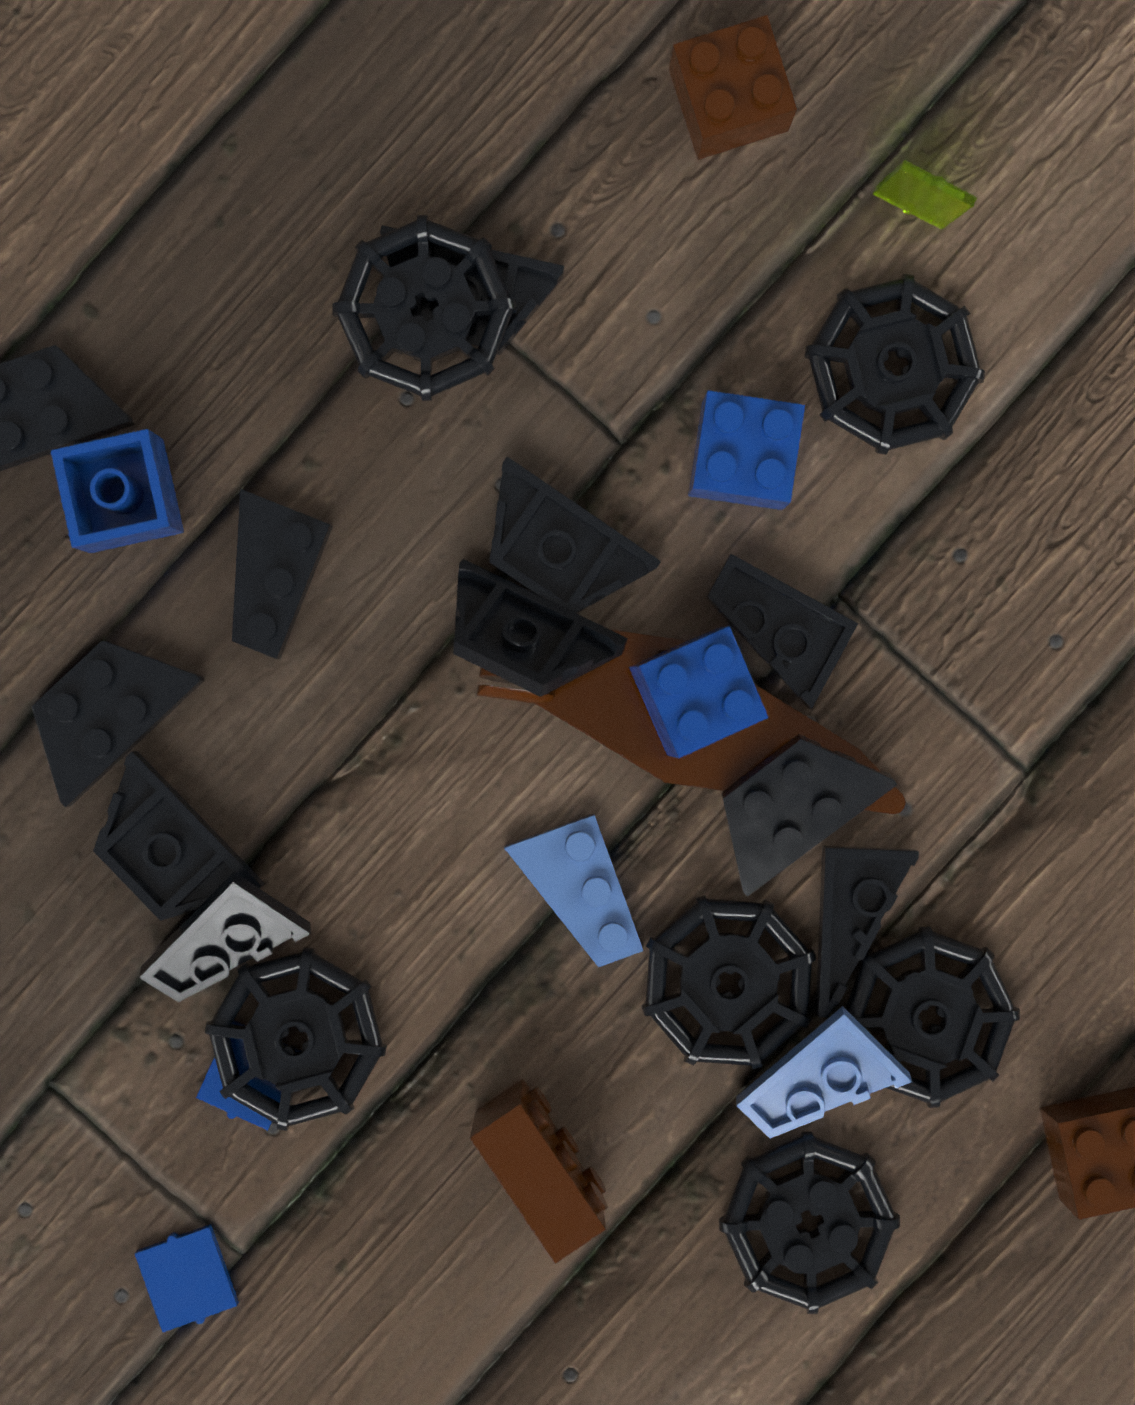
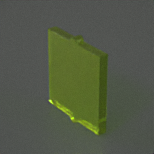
M906 160L886 176L873 192V195L902 209L904 213L912 214L941 230L971 209L977 200V197L946 182L945 178L935 176Z

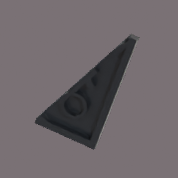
M822 846L816 1014L818 1017L829 1018L833 1007L840 1003L847 990L846 983L859 960L863 961L881 928V920L884 914L892 908L898 897L896 895L897 890L911 865L915 866L919 859V851L914 849Z

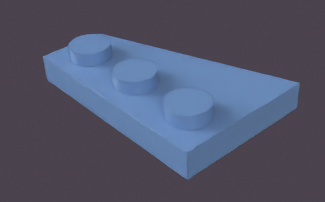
M594 814L504 846V849L598 967L644 951Z
M842 1006L736 1096V1106L769 1138H773L823 1118L824 1113L828 1110L851 1101L853 1105L871 1099L870 1094L893 1084L895 1088L911 1083L912 1079L910 1073Z

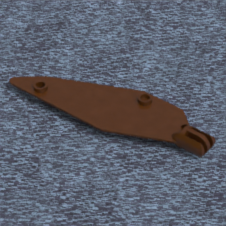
M612 630L628 638L625 650L621 656L542 697L527 690L492 685H478L477 696L538 705L664 783L724 791L798 734L819 742L826 749L839 751L855 758L856 762L880 772L860 749L755 685L769 718L681 758L667 756L629 667L686 642L680 639ZM480 667V678L513 684ZM894 787L864 810L897 814L905 807V797Z

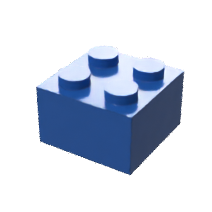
M707 390L701 405L688 496L783 510L791 503L805 405Z
M149 429L50 450L72 548L87 553H95L184 533L164 439Z
M730 626L713 629L629 667L667 756L681 758L769 718Z

